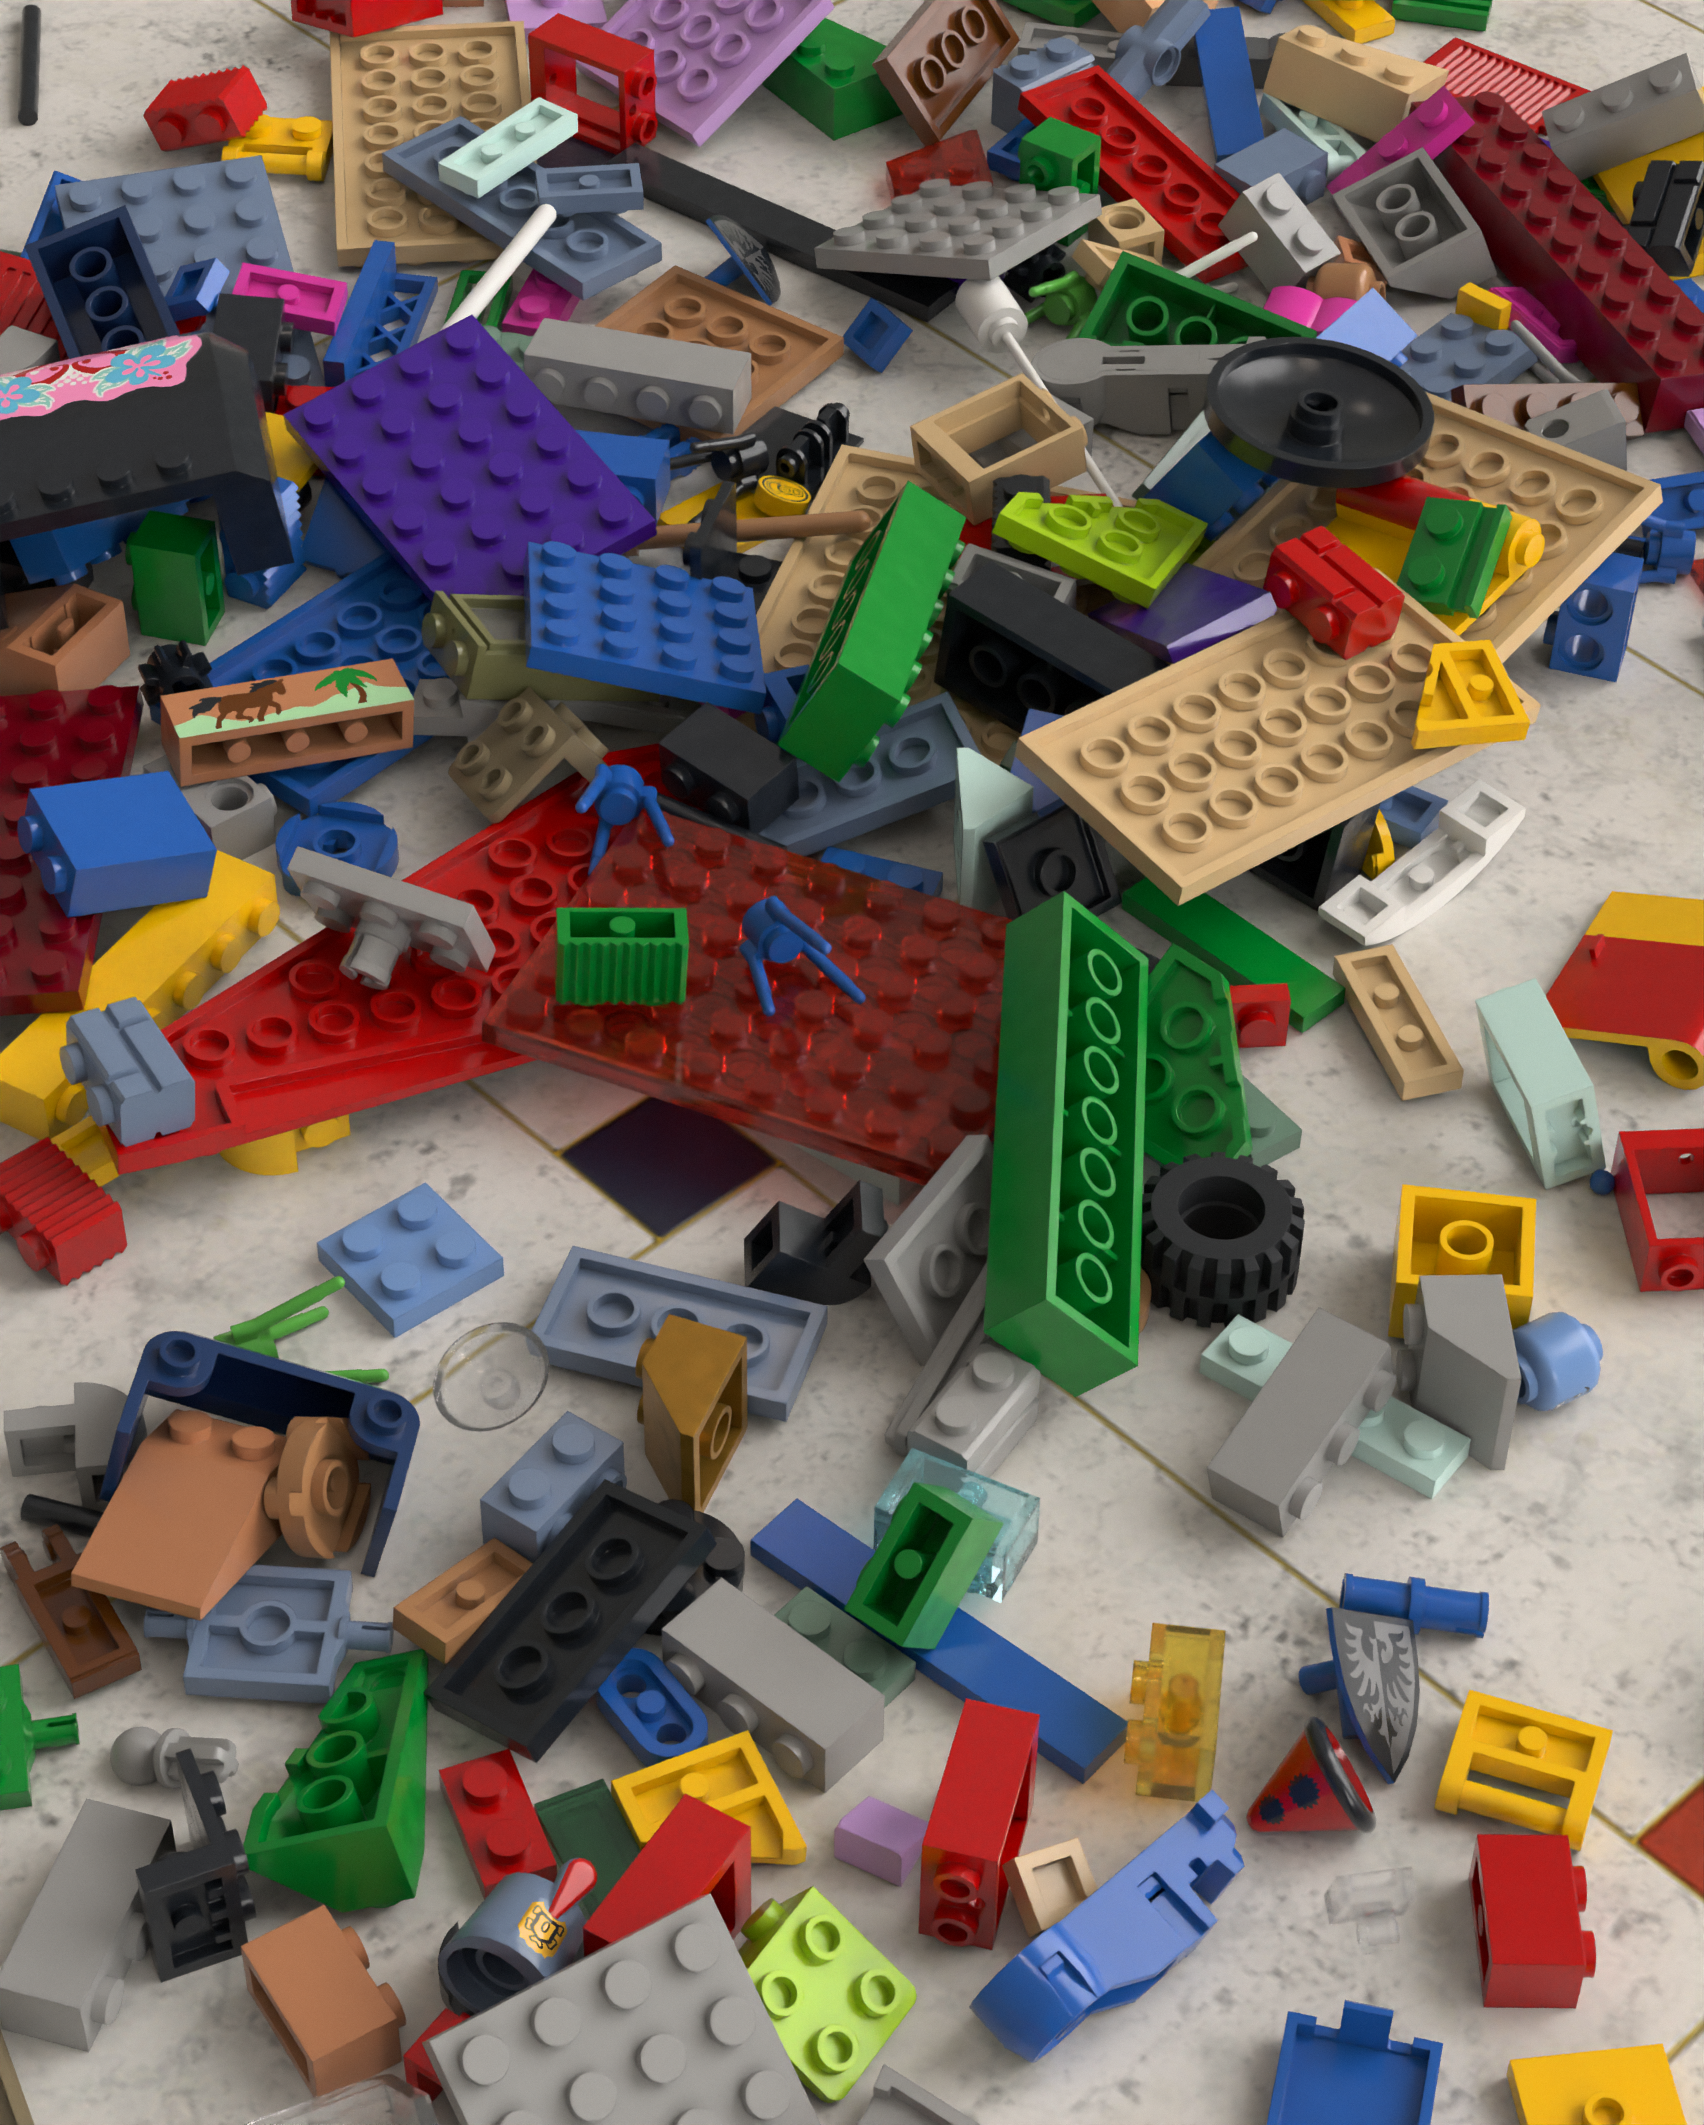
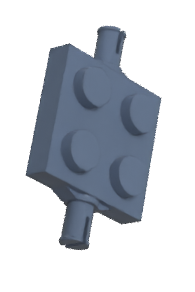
M254 1564L201 1621L147 1607L143 1630L145 1638L187 1639L189 1652L183 1674L186 1695L327 1704L333 1695L337 1669L346 1657L348 1649L391 1653L394 1629L393 1622L351 1621L349 1607L353 1592V1582L350 1570Z

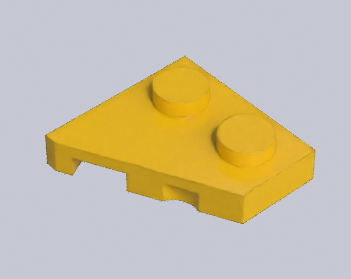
M1491 640L1433 644L1411 741L1413 749L1525 740L1530 720Z
M748 1730L611 1780V1798L638 1854L686 1793L751 1827V1863L797 1865L806 1861L807 1845Z

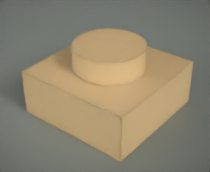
M1078 1837L1015 1857L1002 1865L1029 1938L1042 1934L1048 1928L1060 1922L1098 1889Z

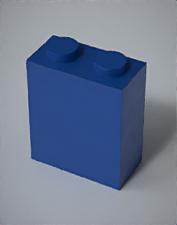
M169 771L29 789L25 816H21L18 820V839L22 850L32 855L40 869L45 890L49 894H54L67 918L207 897L217 849Z

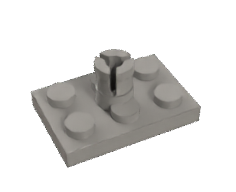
M297 846L287 869L299 887L301 897L308 902L315 913L314 918L322 925L342 933H349L351 927L357 928L347 955L343 957L339 966V970L350 979L357 978L359 973L363 975L360 984L374 989H387L392 978L391 973L399 955L402 952H407L409 946L430 953L429 957L434 962L450 970L464 972L466 967L469 966L484 972L488 971L496 948L474 905Z
M967 1135L894 1224H888V1231L864 1258L867 1268L920 1366H925L987 1262L994 1146L988 1135Z

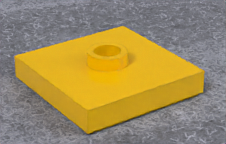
M1663 2044L1512 2059L1509 2061L1506 2075L1520 2125H1687Z

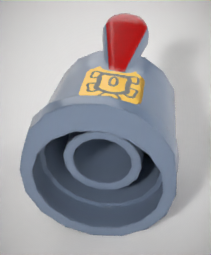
M583 1858L570 1859L560 1867L554 1883L530 1873L516 1872L503 1877L438 1955L441 1977L449 1991L463 2006L477 2014L572 1964L583 1941L582 1927L586 1923L578 1903L595 1888L597 1872L594 1865Z

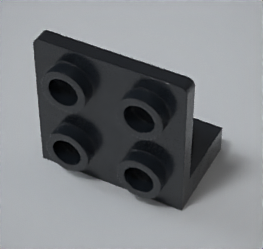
M724 480L715 499H707L701 516V525L696 533L690 532L687 536L683 550V564L690 567V576L711 580L720 576L729 577L740 581L745 587L753 588L757 614L782 561L768 559L760 555L737 553L736 482Z
M191 1748L177 1752L175 1755L189 1836L194 1850L171 1853L153 1864L135 1869L151 1956L161 1983L242 1955L241 1946L248 1943L245 1921L257 1917L251 1891L244 1876L250 1871L241 1838L236 1828L227 1831L221 1816L226 1814V1806L214 1771L211 1770L200 1774Z

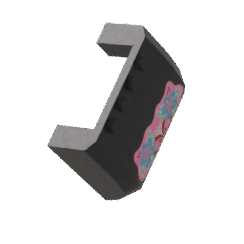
M203 329L0 375V542L212 494L238 576L294 563L261 387L248 349ZM0 579V630L9 628L4 587Z

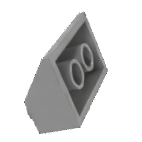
M1423 147L1332 195L1334 203L1390 287L1452 299L1458 296V289L1471 282L1479 285L1497 275L1481 229Z

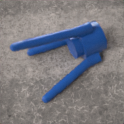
M1649 515L1640 525L1657 530L1658 532L1648 531L1646 538L1628 537L1645 542L1643 552L1644 565H1652L1654 569L1642 571L1639 584L1651 582L1675 584L1677 574H1690L1695 555V531L1684 530V522L1668 521Z
M598 764L595 767L593 780L575 806L576 811L583 814L594 803V807L599 815L598 828L588 869V877L592 880L599 878L612 827L632 822L639 816L643 808L646 809L663 845L666 847L674 845V838L670 827L657 803V789L653 786H644L641 775L632 767L627 765H612L608 767L605 764Z
M777 896L763 899L748 909L742 921V930L748 940L740 945L739 952L749 965L764 1015L772 1016L775 1013V1006L762 961L765 959L776 963H786L797 957L800 952L855 1003L862 1004L865 1002V994L826 956L831 952V945L821 935L792 914Z

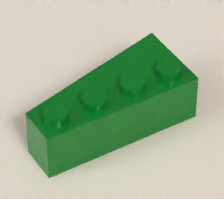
M824 18L761 84L833 141L903 114L872 66V63L887 46L827 18Z

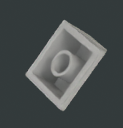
M1502 1274L1419 1276L1415 1304H1405L1403 1311V1333L1408 1350L1397 1351L1396 1378L1399 1391H1409L1412 1408L1471 1439L1469 1456L1490 1470H1505L1521 1385V1373Z

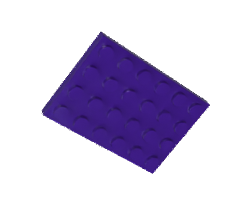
M472 314L283 415L286 430L431 602L433 601L435 591H443L448 598H450V594L524 596L523 561L528 542L543 545L545 542L555 541L571 546L576 552L595 556L605 553L622 555L657 535L656 520Z

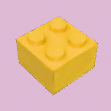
M1402 1184L1394 1235L1388 1337L1404 1338L1405 1304H1415L1419 1276L1502 1274L1512 1330L1528 1323L1534 1287L1536 1199Z

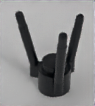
M752 431L734 437L693 442L689 447L692 453L670 458V471L711 462L713 471L720 480L736 482V499L747 492L756 490L758 484L756 476L763 474L769 466L767 447L762 438ZM702 511L687 524L701 523Z

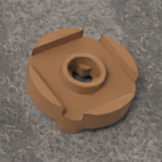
M297 1416L290 1421L287 1427L286 1445L281 1456L278 1475L272 1477L266 1485L264 1507L270 1519L279 1520L286 1543L298 1556L320 1559L335 1558L332 1553L335 1551L348 1552L356 1544L364 1528L371 1500V1483L359 1482L357 1460L370 1461L369 1453L360 1448L350 1437L347 1428L348 1418Z

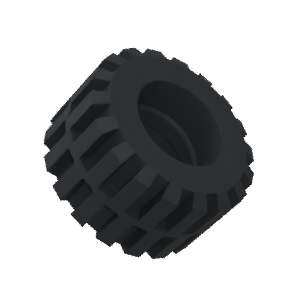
M1211 1152V1157L1201 1158L1197 1153L1184 1156L1183 1164L1180 1165L1172 1161L1160 1168V1176H1151L1144 1184V1194L1142 1196L1141 1267L1148 1274L1150 1280L1151 1303L1158 1309L1166 1306L1169 1307L1170 1316L1183 1322L1188 1317L1197 1320L1196 1326L1211 1328V1323H1224L1226 1328L1238 1314L1256 1323L1266 1319L1267 1310L1277 1312L1285 1305L1286 1295H1292L1297 1284L1305 1225L1302 1200L1295 1198V1187L1288 1179L1277 1180V1170L1267 1164L1261 1167L1254 1165V1158L1239 1155L1238 1159L1225 1157L1226 1152Z

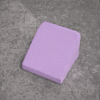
M868 1796L846 1814L835 1828L834 1857L901 1887L922 1853V1843L929 1822Z

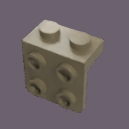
M529 686L519 697L510 700L503 706L498 714V718L476 740L467 743L459 751L455 761L449 767L448 775L491 823L495 824L502 821L564 758L591 783L594 778L595 767L598 764L608 766L602 758L610 750L562 701L552 709Z

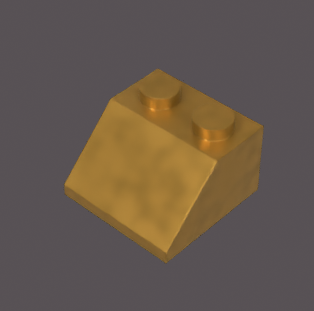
M669 1314L655 1339L647 1338L642 1344L637 1357L635 1375L643 1381V1394L638 1405L637 1422L644 1425L645 1455L668 1498L682 1500L688 1503L693 1511L704 1513L748 1428L747 1337Z

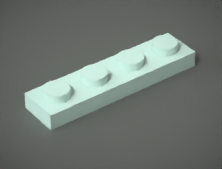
M1238 1314L1201 1354L1199 1373L1253 1402L1293 1343ZM1390 1396L1386 1405L1379 1412L1370 1410L1359 1426V1439L1351 1455L1433 1499L1468 1457L1471 1439Z

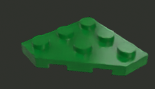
M1172 943L1148 976L1144 1156L1161 1167L1171 1161L1179 1165L1183 1164L1184 1156L1196 1153L1201 1158L1211 1157V1152H1226L1225 1157L1238 1159L1239 1155L1248 1157L1253 1150L1229 982L1221 972Z

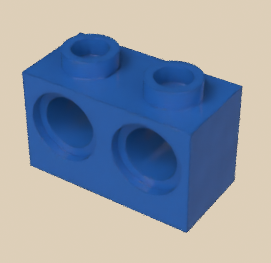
M1613 552L1560 605L1559 611H1554L1548 617L1543 643L1553 645L1549 664L1550 669L1617 683L1627 649L1644 558Z

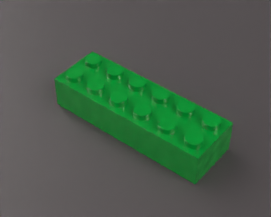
M906 482L849 562L778 746L838 783L853 764L859 768L865 766L880 741V737L876 733L883 724L893 728L910 702L911 696L906 693L921 671L922 664L918 660L932 640L933 633L929 629L933 626L944 607V602L940 599L955 576V572L951 569L959 559L966 544L959 539L966 520L964 515L912 482Z

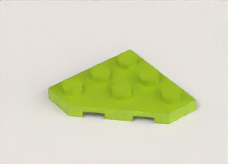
M1018 492L999 513L992 533L1006 539L1014 549L1020 552L1037 554L1059 565L1060 569L1071 577L1088 579L1110 590L1122 602L1139 604L1148 609L1201 543L1208 523L1159 499L1138 498L1133 508L1113 507L1112 500L1107 496L1069 495L1065 504L1042 503L1044 499L1040 493Z

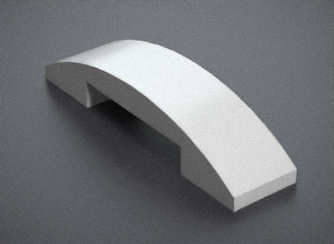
M1478 779L1440 810L1439 827L1371 882L1359 874L1318 907V916L1364 946L1378 944L1401 935L1443 907L1479 874L1525 817L1526 808Z

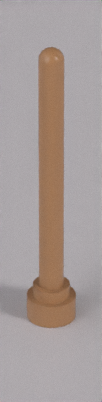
M862 510L737 520V542L863 533L870 527L871 519ZM701 523L656 526V536L625 552L622 556L629 559V556H639V550L684 547L688 534L690 532L696 533Z

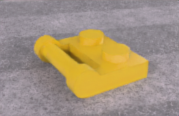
M263 114V116H258V121H255L254 126L250 127V132H246V137L229 140L228 146L223 147L221 161L262 155L266 173L306 175L308 181H324L333 154L332 121L319 120L311 116L295 119L269 117Z
M1469 1689L1441 1778L1434 1809L1457 1815L1458 1810L1463 1809L1548 1835H1568L1570 1849L1581 1852L1613 1730ZM1469 1771H1477L1570 1798L1568 1809L1467 1780Z

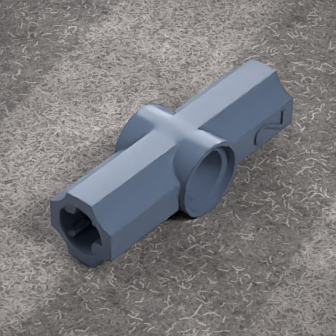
M1165 0L1143 27L1134 25L1122 35L1116 47L1115 61L1107 69L1106 73L1139 102L1152 85L1162 86L1173 77L1180 64L1181 50L1211 15L1208 5L1202 0Z

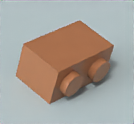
M325 1905L241 1946L247 1990L318 2105L402 2061L399 2028L406 2025V2017L402 2005L387 1982L376 1986L367 1972L370 1963L359 1936L351 1926L341 1930Z

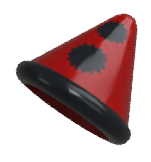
M1310 1717L1306 1720L1303 1732L1254 1800L1246 1815L1248 1825L1257 1832L1360 1830L1363 1833H1371L1376 1827L1375 1813L1360 1779L1335 1736L1318 1717Z

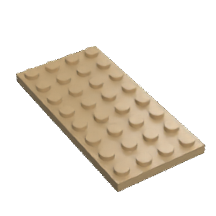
M524 21L397 26L354 38L330 31L338 267L354 266L363 268L374 240L395 242L396 264L405 263L411 266H418L427 262L457 261L460 263H472L478 260L497 259L504 251L503 248L383 171L382 153L459 116L487 131L531 102Z
M1374 568L1403 592L1405 596L1397 628L1391 639L1372 648L1368 646L1364 652L1344 660L1328 645L1317 642L1309 633L1308 628L1286 610L1019 737L1015 757L1177 906H1180L1495 743L1413 749L1411 741L1433 644L1464 642V640L1379 569ZM1510 679L1530 720V725L1536 723L1541 704Z

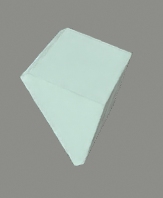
M970 748L956 749L953 844L959 920H972L1001 899L982 841L1031 815L1033 807V786Z

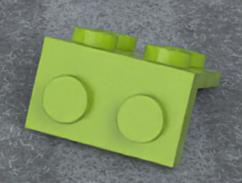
M812 1886L780 1904L773 1898L764 1902L742 1926L741 1933L747 1940L738 1952L799 2079L821 2101L834 2103L843 2099L915 2004L917 1993L914 1985Z

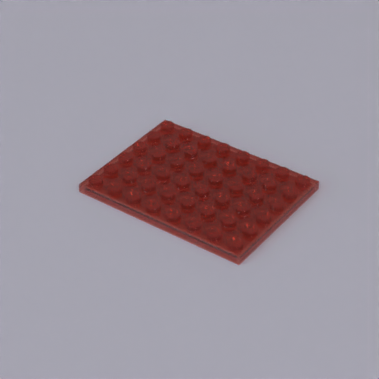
M643 808L638 817H634L626 824L566 908H686L689 949L685 1001L680 1005L671 1001L667 1005L663 1003L657 1006L640 1005L635 1001L628 1005L622 1001L615 1005L609 1001L602 1005L597 1004L593 1006L575 1005L570 1001L563 1005L556 1001L555 922L482 1021L483 1042L925 1186L967 1135H988L992 1144H994L1006 924L1013 920L960 905L949 899L938 898L905 888L891 881L880 880L847 870L832 863H825L792 853L774 845H767L734 835L719 828L708 827L662 811L674 838V845L666 847L657 835L646 809ZM777 896L792 914L821 935L831 945V952L826 956L865 994V1002L862 1004L855 1003L800 952L797 957L786 963H776L765 959L762 961L775 1006V1013L772 1016L764 1015L749 965L739 952L740 945L748 940L742 930L743 917L748 909L763 899Z

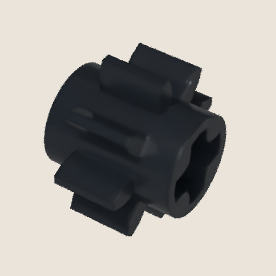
M1051 244L1006 271L1009 274L1002 281L1015 293L1029 303H1032L1035 297L1029 295L1031 287L1065 276V267L1060 261L1064 259L1066 252L1055 244Z
M181 640L177 645L154 646V651L149 656L147 664L138 665V670L144 681L140 690L148 706L159 703L160 696L213 687L207 675L212 670V667L205 653L198 652L192 655L185 640Z

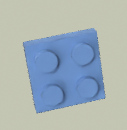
M426 1182L317 1242L318 1259L334 1277L341 1276L344 1278V1287L394 1338L504 1276L503 1257Z

